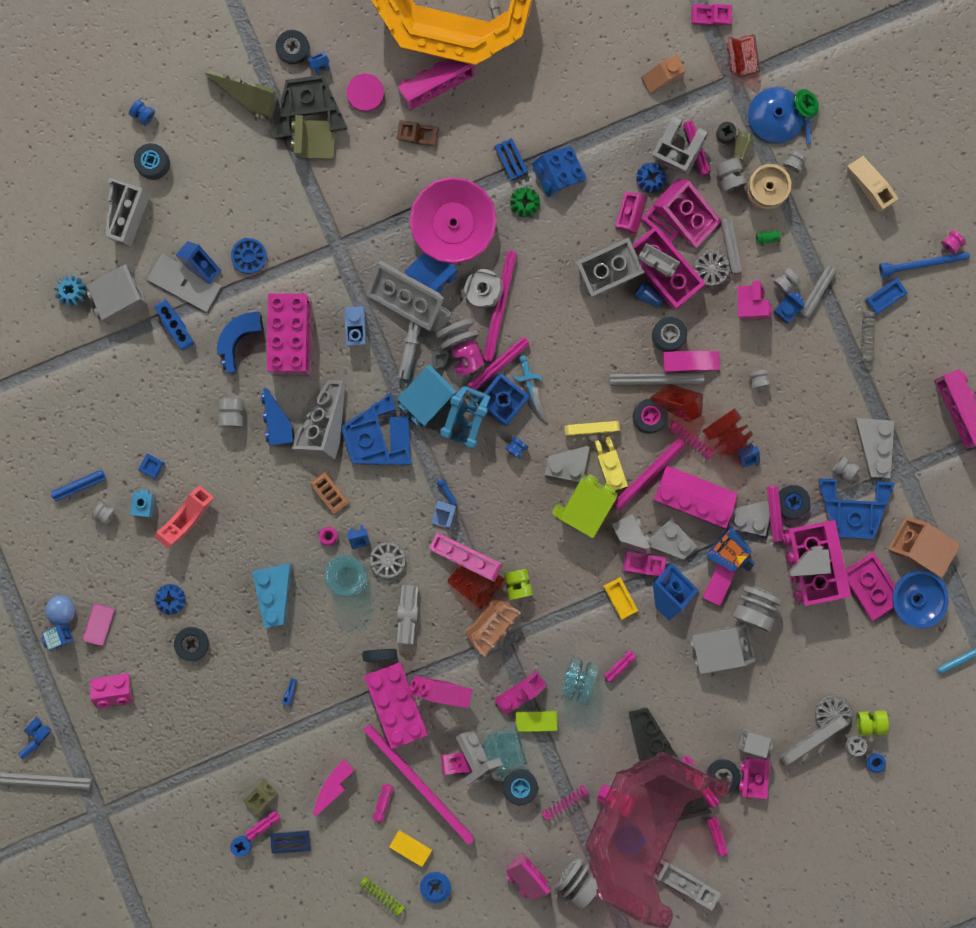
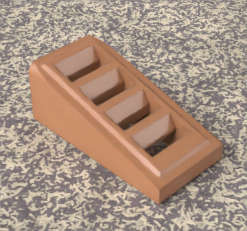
M326 472L310 483L333 514H336L349 503ZM325 479L328 481L321 488H318V485ZM331 485L332 489L323 494L322 492ZM336 492L337 495L328 501L327 498ZM341 498L342 501L333 507L332 504Z

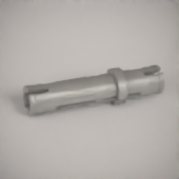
M411 321L409 322L407 338H404L406 343L398 378L410 380L416 346L419 345L418 337L421 328L420 325Z

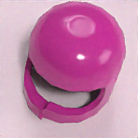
M467 340L453 347L452 356L459 357V364L455 368L456 375L472 373L484 364L480 349L475 341Z

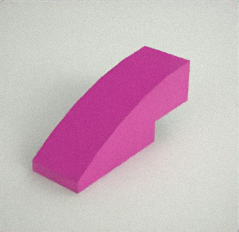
M719 351L663 352L662 354L663 373L720 370Z
M346 758L336 766L324 783L313 812L315 816L346 789L341 782L355 770Z

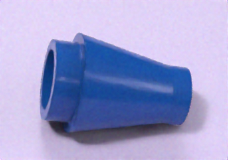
M642 282L634 293L638 300L653 305L656 308L663 301V298L648 283L644 284Z

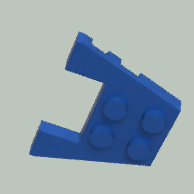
M391 393L341 427L352 464L413 465L408 447L388 453L378 416L396 411Z
M819 478L818 483L829 521L835 520L838 536L840 538L874 539L895 483L876 482L875 502L837 500V479Z

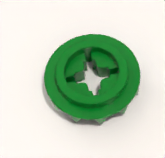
M801 89L794 94L795 99L792 102L796 105L794 109L798 110V115H803L804 119L815 117L819 111L816 96L807 89Z
M528 187L518 188L511 195L510 206L516 215L530 217L538 211L540 198L534 189ZM525 194L527 200L531 201V203H527L526 209H524L523 203L520 202L525 197Z

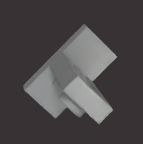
M474 730L459 734L456 737L472 770V773L464 778L467 786L481 782L503 765L500 758L488 760Z

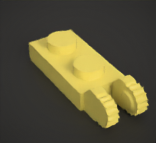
M610 436L606 437L605 440L610 452L603 454L599 440L594 441L598 453L597 457L606 483L614 487L615 490L628 487Z

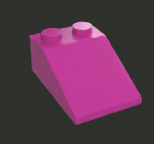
M678 178L653 204L663 219L676 231L678 230L679 234L694 248H697L721 222L720 218L689 180Z
M524 853L506 867V877L512 884L515 882L520 887L518 890L525 899L529 897L532 901L550 893L549 882Z

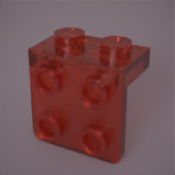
M459 565L448 578V583L482 609L489 602L494 592L501 587L505 579L498 574L494 582Z

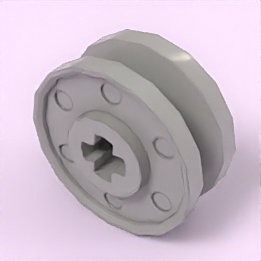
M473 319L457 322L436 333L438 339L447 338V341L441 344L442 350L452 349L461 342L477 338L479 336L477 330L468 331L474 325Z

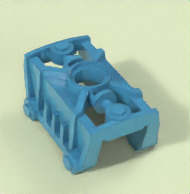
M465 386L462 387L456 396L454 395L450 400L452 406L446 425L440 431V436L474 449L477 446L476 438L481 421L488 413L487 404L490 396ZM467 391L471 393L470 398L472 402L468 403V406L465 401ZM480 398H484L480 403L478 410H476V401H478ZM464 413H472L473 421L466 420ZM462 423V431L457 436H454L453 433L456 425ZM470 428H471V431H470V434H469V437H468L466 431H469Z

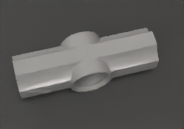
M402 585L401 601L397 615V622H399L397 643L413 644L415 624H417L418 616L417 599L419 586Z

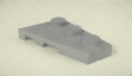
M855 418L870 477L890 479L894 421Z

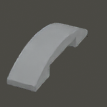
M652 854L643 872L668 884L711 911L721 895L719 891L654 854Z

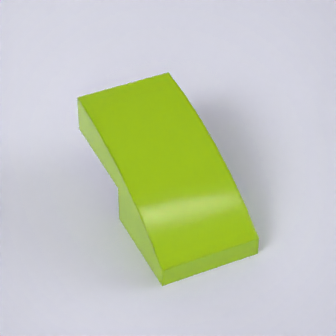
M557 711L516 712V732L558 730Z

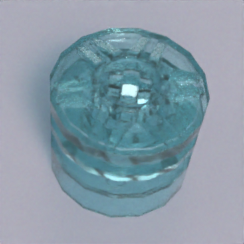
M340 555L333 558L327 564L324 571V580L327 587L333 593L343 597H354L366 588L369 573L366 566L360 560L349 555ZM349 572V574L352 576V579H348V581L346 582L344 575H347Z

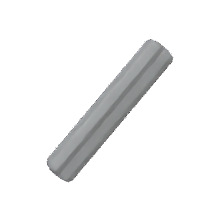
M725 218L721 223L732 274H738L742 272L733 222L731 218Z
M826 267L805 305L802 307L800 315L805 318L811 315L836 273L834 268Z

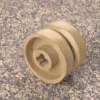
M766 164L753 172L746 185V194L754 207L770 211L784 203L791 191L792 182L784 168L776 164Z

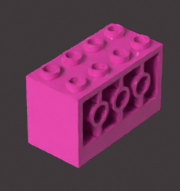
M268 293L267 372L272 376H310L311 299L307 294Z
M835 520L783 530L782 543L784 546L786 545L788 552L785 553V558L791 568L806 551H811V547L823 546V550H829L831 573L789 576L791 583L795 585L796 591H793L795 602H798L801 606H807L851 597ZM808 541L811 542V547H810V549H809V547H807V545H806V543H808ZM816 579L819 580L818 587L815 585Z

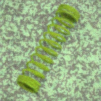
M366 876L360 883L359 887L363 888V886L367 883L366 887L364 888L365 891L372 884L368 891V894L374 888L375 890L372 893L371 897L378 892L377 896L375 897V899H377L383 893L379 902H381L386 897L385 901L382 904L384 905L390 899L386 908H388L394 902L390 911H392L397 906L396 910L394 911V914L398 917L404 910L405 906L402 904L399 907L400 902H398L395 905L396 899L392 901L393 896L388 898L389 893H387L384 896L385 890L381 892V887L376 891L378 884L373 887L374 882L370 883L371 879H369V877Z

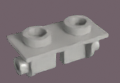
M647 243L638 257L641 260L640 262L656 268V270L665 274L666 277H672L680 263Z

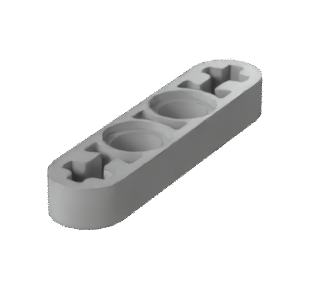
M842 715L835 717L780 755V760L785 766L792 763L842 729L847 724L846 720Z

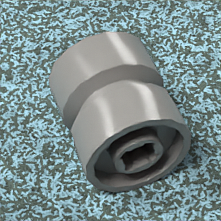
M739 158L725 161L716 166L719 177L723 178L721 184L725 193L735 191L748 184L745 174L740 172L742 166Z
M218 399V408L222 412V414L218 415V427H243V416L239 413L243 410L244 400Z

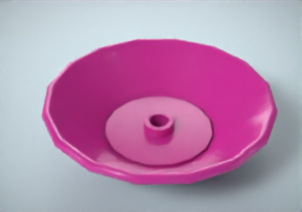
M449 177L434 181L420 191L412 204L409 224L413 239L423 253L438 262L457 264L470 261L486 250L495 235L497 216L493 201L483 188L468 179ZM452 220L457 222L455 226L450 225Z

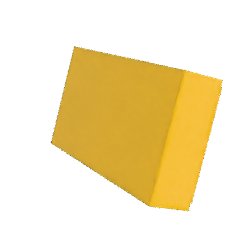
M621 577L603 586L621 620L638 612Z
M401 830L397 832L389 846L423 867L432 851L431 848Z

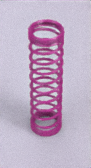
M676 420L669 430L674 432L678 428L675 435L682 430L679 438L685 434L682 439L684 441L689 436L686 444L692 440L690 446L697 441L693 449L700 445L697 450L699 452L704 447L701 455L707 451L704 458L706 460L709 459L715 449L710 446L705 450L707 444L702 446L703 441L698 444L700 438L695 440L696 435L691 438L692 432L688 434L689 429L683 433L685 427L680 429L682 424H679Z
M579 786L581 791L576 788L579 796L575 791H572L574 797L569 793L571 801L565 796L568 805L562 798L563 806L557 801L560 810L555 804L553 806L556 812L549 806L552 815L547 809L541 811L546 821H551L550 816L555 818L553 812L557 816L559 815L558 811L562 813L561 807L565 811V805L570 808L569 802L574 805L573 800L578 803L577 797L582 800L581 795L584 798L589 796L584 786Z

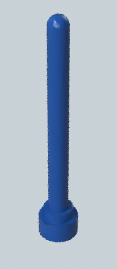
M964 252L896 265L889 264L888 262L880 263L879 273L882 279L888 278L895 272L967 260L970 258V254Z

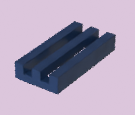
M310 830L271 833V852L310 851ZM305 835V838L301 839L275 840L276 837ZM306 843V846L275 848V845Z

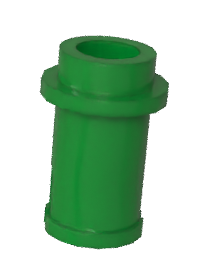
M779 230L764 233L760 231L756 234L757 245L764 246L768 243L781 242Z

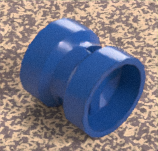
M138 99L131 106L129 115L132 118L139 119V122L146 126L153 119L155 110L151 107H146L145 103Z
M38 717L32 720L24 730L27 735H31L37 744H40L52 731L48 726H44Z

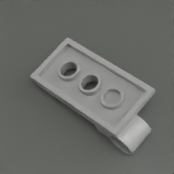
M382 261L377 263L366 293L368 297L429 331L438 332L446 328L451 312L441 307L444 298L438 292ZM386 283L392 285L393 291L387 289ZM402 292L408 294L409 300L403 298Z

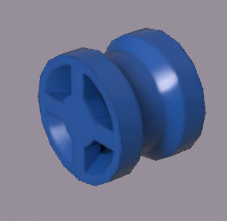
M513 436L511 444L507 445L505 449L518 459H521L523 451L527 450L529 446Z
M241 835L232 841L230 849L236 857H243L248 854L252 844L246 836Z

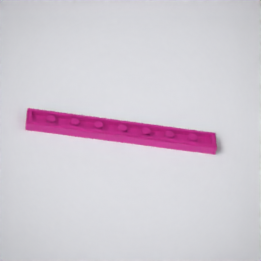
M368 724L363 729L364 732L469 845L474 840V836L402 757L394 749L390 748L389 743L371 724Z

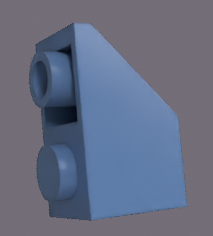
M364 306L344 307L346 346L366 345Z

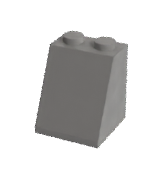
M126 264L87 285L89 289L87 295L90 301H94L96 305L94 309L98 319L105 323L148 305L134 271Z
M747 624L703 632L692 636L691 644L693 650L696 651L697 658L695 662L697 669L700 670V674L742 667L755 662Z

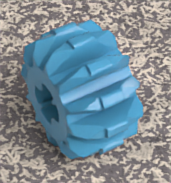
M71 274L69 278L64 275L63 282L57 280L60 286L54 287V290L58 291L55 294V298H60V304L66 303L67 307H71L72 303L74 306H78L77 300L84 302V298L81 296L87 295V292L83 290L87 286L85 283H81L82 279L80 277L75 278V275ZM69 288L74 290L72 294L68 292Z

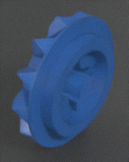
M653 162L643 164L636 174L638 186L648 193L661 190L667 179L665 169L660 164ZM648 171L652 175L657 174L655 183L652 180H646L649 176Z
M167 584L161 586L156 592L154 601L157 609L163 614L173 615L183 609L186 597L184 591L179 586ZM169 591L171 597L178 598V600L172 601L171 608L168 602L162 601V599L168 597Z
M439 871L428 873L420 883L421 895L430 903L443 902L451 891L449 879ZM441 881L439 885L441 890L439 892L435 890L430 894L432 889L431 883L436 884Z

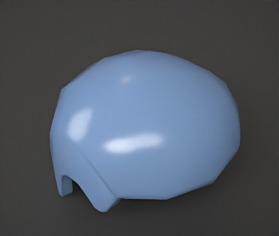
M59 594L53 596L47 602L45 613L51 623L63 625L73 619L75 606L70 597Z

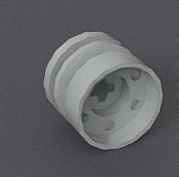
M744 586L742 591L750 594V596L740 595L739 598L746 602V606L736 605L732 617L770 632L774 619L767 615L768 611L778 613V609L772 607L771 604L780 606L782 600L763 589Z
M578 856L563 870L554 889L560 892L566 886L562 895L566 897L573 892L571 902L582 910L597 894L606 877L596 869L587 874L589 864L586 862L581 866L583 859Z

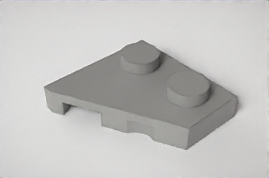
M589 446L548 456L545 476L580 482L585 472Z
M768 500L733 509L727 528L731 525L738 531L766 536L770 518Z
M672 519L668 520L649 538L652 543L651 548L682 560L698 547Z

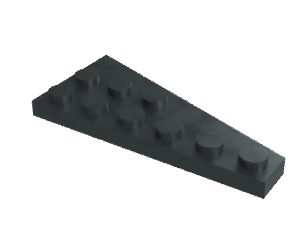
M648 707L628 711L655 826L711 814L712 811Z

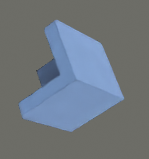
M437 501L432 523L450 529L456 506Z

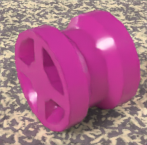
M954 230L949 233L948 238H944L941 241L942 246L952 254H956L958 248L966 243L965 239Z

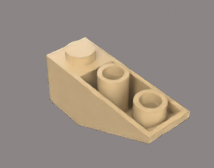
M864 156L847 166L877 213L882 212L899 199L889 183Z

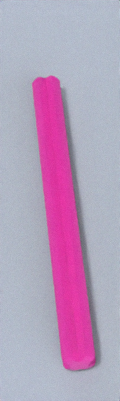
M507 251L501 276L503 291L500 299L494 306L483 353V360L487 362L493 361L517 253L514 251Z

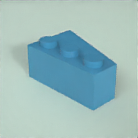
M292 563L252 572L264 629L286 624Z

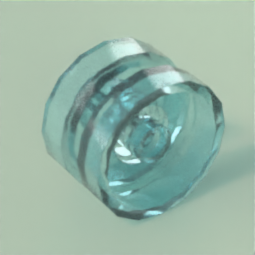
M572 657L564 676L561 698L571 700L576 690H578L577 702L588 705L596 681L599 664L588 662L584 672H581L583 667L582 659Z

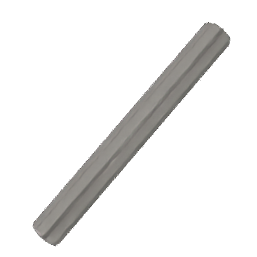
M611 374L609 376L610 385L703 384L704 374Z
M0 773V784L87 790L91 787V779Z

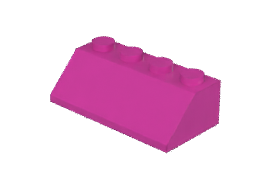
M450 59L445 62L439 61L433 65L432 69L428 71L426 69L417 73V77L402 81L400 86H398V91L408 110L411 111L476 76L475 65Z
M958 369L935 379V382L965 449L976 447V403L974 401L976 397L973 390H969L966 383L968 382L966 374Z
M666 465L652 501L719 528L726 529L738 493Z

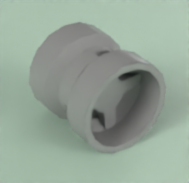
M790 268L783 272V276L774 280L775 286L785 295L791 291L793 286H797L801 282L796 273Z
M842 456L832 472L837 475L841 474L843 479L849 482L858 471L859 466L855 463L848 464V459Z

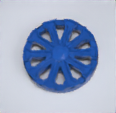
M244 238L233 246L231 260L240 272L252 274L264 267L267 260V252L260 241L254 238ZM250 241V246L248 248L246 243ZM254 244H258V246L253 250ZM239 245H243L244 249H240ZM238 251L241 255H235V252ZM263 257V261H260L257 258ZM236 259H242L238 263L235 262ZM254 262L259 264V267L256 268ZM245 263L244 269H241L240 266ZM249 264H251L252 270H248Z

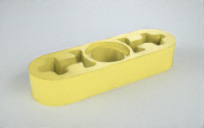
M610 421L564 426L565 436L620 431V422Z

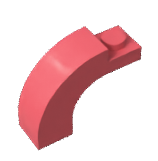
M199 485L188 495L178 512L156 532L154 538L168 549L175 543L177 544L201 518L214 497Z

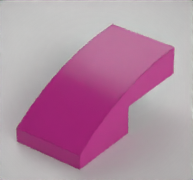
M715 3L712 6L693 4L691 6V24L708 26L731 25L732 5Z
M625 552L623 571L660 576L665 570L666 558Z
M463 752L440 755L443 775L472 772Z

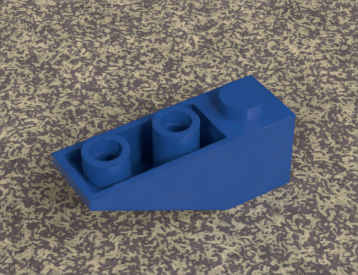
M263 388L264 393H261V401L266 407V412H263V420L268 425V431H265L266 442H269L271 446L293 444L294 433L292 423L267 388Z

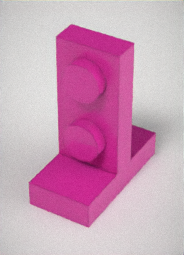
M535 670L494 700L504 715H506L529 699L531 700L536 697L547 684L538 671Z

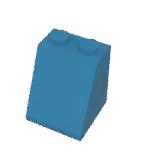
M428 365L397 398L400 402L398 406L405 413L409 411L413 415L411 419L418 426L422 424L426 427L450 403L451 398L454 395L456 396L457 392Z

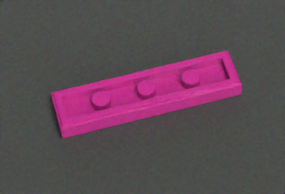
M436 533L429 548L430 551L494 582L503 564L439 533Z

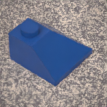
M672 563L653 583L655 607L670 621L683 610L698 592V589Z

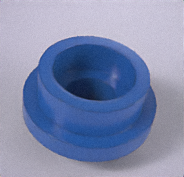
M873 753L868 756L866 766L871 772L879 773L884 770L886 760L881 754ZM875 759L879 761V764L877 766H873L872 764L873 760Z

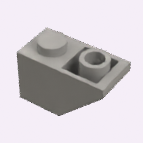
M633 514L612 524L613 531L622 547L645 554L651 553L650 546L652 543L648 535H643L641 531L643 526L639 519L635 520Z

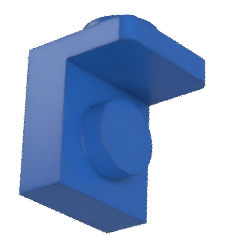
M790 292L773 312L788 324L805 305L804 299L795 292L793 294Z

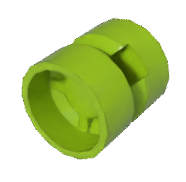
M528 568L504 573L505 583L509 585L507 589L509 600L533 595L532 586L528 583L530 579ZM517 583H521V589H517Z
M885 710L873 711L872 714L869 711L857 712L856 724L859 737L871 736L872 733L876 736L888 735L889 722Z

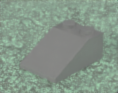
M629 237L576 261L593 298L613 290L644 273Z

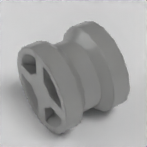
M790 150L789 158L785 160L783 166L792 172L800 173L802 170L801 166L806 162L807 158L799 152Z
M767 369L749 373V378L752 379V389L771 385L767 379Z
M100 502L93 512L92 519L95 521L99 520L102 525L107 526L115 513V509L107 508L104 503Z
M851 736L846 740L845 748L848 753L854 756H862L866 753L867 743L861 737Z

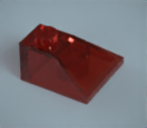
M670 384L652 395L650 400L674 416L691 422L702 415L704 394Z

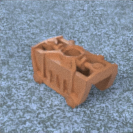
M491 598L484 612L472 626H468L465 630L467 637L474 648L485 657L491 647L494 648L496 643L506 635L508 628L514 623L512 621L520 612L510 603L497 598Z

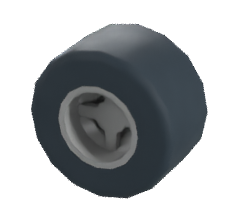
M665 317L659 320L652 331L654 345L663 352L679 350L687 338V329L684 323L675 317Z

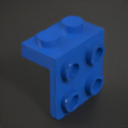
M570 146L545 153L532 163L534 172L547 198L554 196L565 187L586 180V175L573 148Z
M425 253L417 258L405 271L407 276L439 294L447 283L451 284L457 278V269L452 264L438 262Z

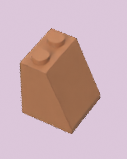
M906 516L888 550L917 567L942 578L961 544L931 524Z

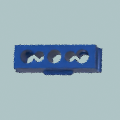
M166 298L154 306L163 320L162 324L170 336L174 337L181 350H185L195 343L180 316L174 311ZM165 308L169 309L168 314L172 315L171 319H168V316L163 314ZM174 322L178 323L176 328H172ZM179 331H182V335L186 336L184 342H181V336L178 335Z

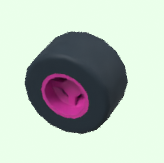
M653 398L645 399L634 408L632 415L633 423L643 433H656L667 422V409L659 400Z

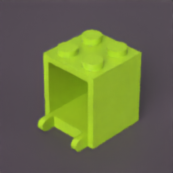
M584 474L567 505L563 507L556 504L552 513L563 522L594 538L615 502L617 493L611 485L607 483L602 485L598 482L599 479L591 474H588V476Z

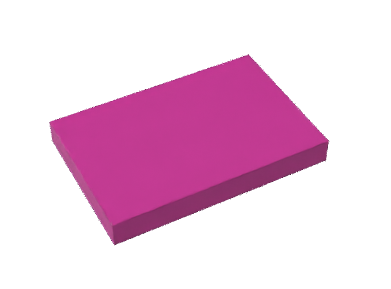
M874 552L846 569L849 587L871 622L894 609L892 593L895 585Z

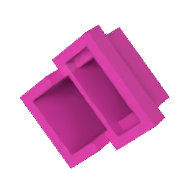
M752 281L753 285L737 286L738 317L741 321L772 320V304H769V300H764V286L761 281Z

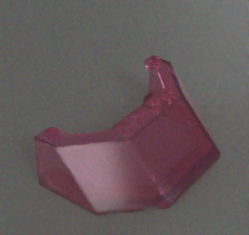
M660 752L649 760L645 759L638 762L627 770L617 772L585 844L587 852L590 853L592 862L590 866L593 878H596L598 898L644 925L669 928L673 919V912L670 907L661 903L654 877L685 804L706 794L723 798L728 794L732 783L665 752Z

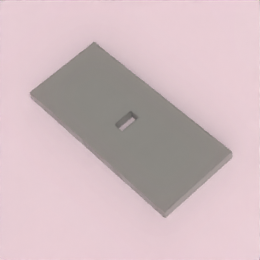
M161 254L147 279L205 312H208L222 287L214 281L207 284L183 264L164 254ZM185 279L188 280L184 287L181 286Z

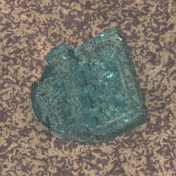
M517 726L497 731L486 737L487 739L482 748L488 760L500 758L503 764L495 771H505L527 764Z

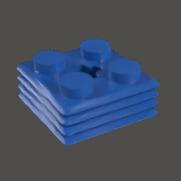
M501 373L484 392V394L490 396L487 404L488 413L504 426H508L529 399L527 393ZM507 396L508 403L499 404V397ZM480 398L477 404L480 405L484 398Z

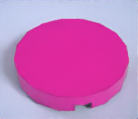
M363 73L356 75L347 86L346 94L348 101L358 111H373L381 105L384 99L383 85L372 74Z

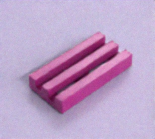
M652 206L651 209L646 213V215L641 219V221H643L652 229L656 225L653 224L649 219H647L648 217H650L665 231L672 235V237L670 238L666 233H664L659 228V230L665 235V237L672 243L673 240L678 236L679 231H672L662 221L655 217L652 214L653 211L657 213L661 218H663L654 208V206Z

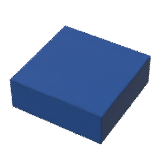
M147 453L138 470L156 479L165 462Z

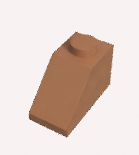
M675 55L659 63L641 78L649 93L652 94L683 78L686 70L678 55Z

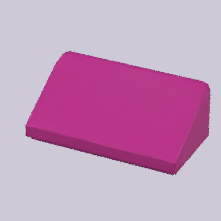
M625 191L615 228L631 233L638 232L647 201L644 195Z
M94 603L82 640L103 646L115 609Z

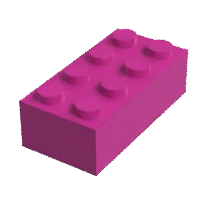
M654 226L632 246L637 257H639L647 243L680 262L672 277H666L665 274L656 270V268L640 262L644 270L642 275L672 310L675 311L702 289L706 283L659 228Z
M402 661L364 675L391 749L428 735L415 696L410 694V683Z

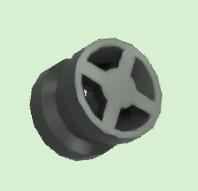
M731 122L721 123L716 131L717 140L723 144L730 143L736 135L735 125Z

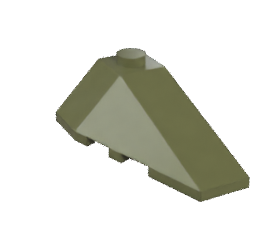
M205 69L204 73L208 79L254 114L255 118L262 121L265 119L271 120L278 102L274 89L251 81L248 85L242 79L236 77L230 80V77L225 74Z

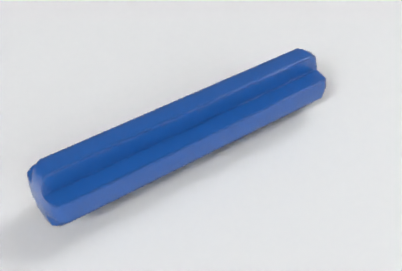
M98 470L53 490L51 496L57 502L106 479L103 470Z

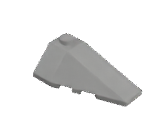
M327 380L316 399L317 404L314 409L306 415L308 418L303 427L300 426L298 428L292 450L318 459L335 460L341 437L345 381Z

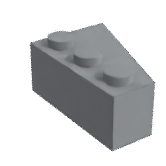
M109 177L110 190L108 195L109 209L106 220V237L116 243L131 247L151 194L143 188Z

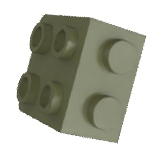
M295 115V121H292L291 127L292 133H295L294 140H291V151L294 152L295 157L303 159H333L335 132L329 130V121L305 120L301 115Z

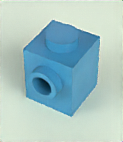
M139 489L138 493L133 492L130 515L153 518L155 495L150 494V490Z

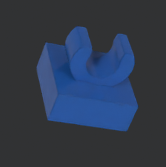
M325 51L307 58L311 68L315 70L317 75H320L319 67L324 66L327 72L330 70L327 64L329 59Z
M749 443V449L743 450L742 446H739V461L742 468L760 463V451L752 443Z
M360 525V530L354 531L353 527H350V533H347L352 549L371 545L367 530L364 529L363 525Z

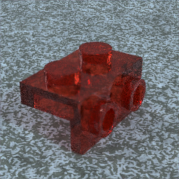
M751 34L739 38L728 37L727 51L731 57V62H729L731 73L739 78L760 73L755 35Z

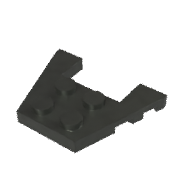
M323 75L288 79L285 81L281 108L277 117L276 130L274 131L275 139L292 137L290 118L295 117V115L308 116L328 113L329 130L331 132L348 130Z

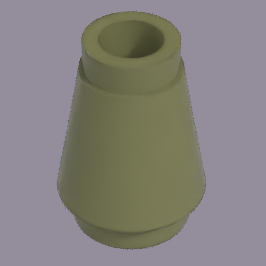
M739 131L735 139L734 158L745 161L754 142L753 134Z

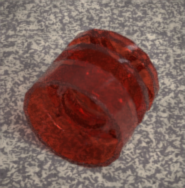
M736 408L702 430L708 441L718 438L719 442L713 447L714 449L721 445L725 448L718 453L720 458L724 455L732 454L741 448L754 435L752 431L743 435L742 431L748 427L747 424L738 428L736 424L742 417Z

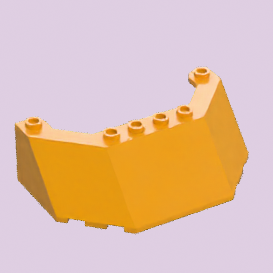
M372 0V3L400 48L477 65L522 38L533 0H511L509 10L490 22L415 5L413 0Z

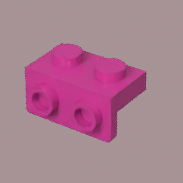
M129 673L90 679L91 701L95 708L104 709L108 706H122L133 702Z
M745 758V761L741 763V773H744V779L740 781L739 792L742 793L743 798L768 799L770 759Z

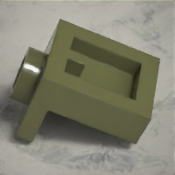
M263 780L243 802L257 815L278 792L271 784Z

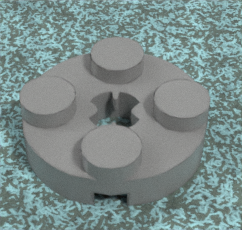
M480 269L474 275L471 274L467 278L464 286L465 295H467L469 302L476 307H493L502 295L503 282L491 270ZM483 284H487V291L482 293V291L479 290L480 287H483Z

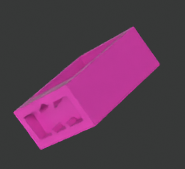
M414 675L410 685L411 695L432 702L469 708L473 689L456 683Z

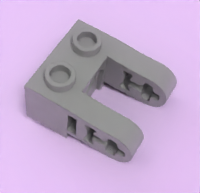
M673 116L652 156L654 160L688 176L709 132L699 128L688 149L683 151L672 145L683 123L682 119Z

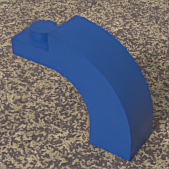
M259 311L237 316L225 326L219 336L217 355L220 357L225 356V359H222L223 370H226L229 375L237 374L235 360L237 343L247 335L263 333L262 317Z

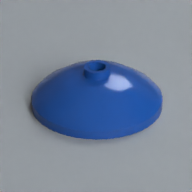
M773 87L765 89L755 96L749 106L748 122L751 130L758 138L767 143L781 144L797 136L803 127L805 119L803 115H798L797 109H794L796 106L792 102L795 99L794 93L785 88ZM775 110H780L782 114L777 115L775 113Z
M915 570L903 575L898 580L892 593V604L896 615L903 623L914 628H928L937 624L944 617L948 609L949 595L944 582L937 575L925 570ZM915 595L918 598L917 602L913 601Z

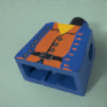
M731 525L707 552L708 558L733 572L739 566L749 572L755 565V562L747 557L751 553L750 546Z

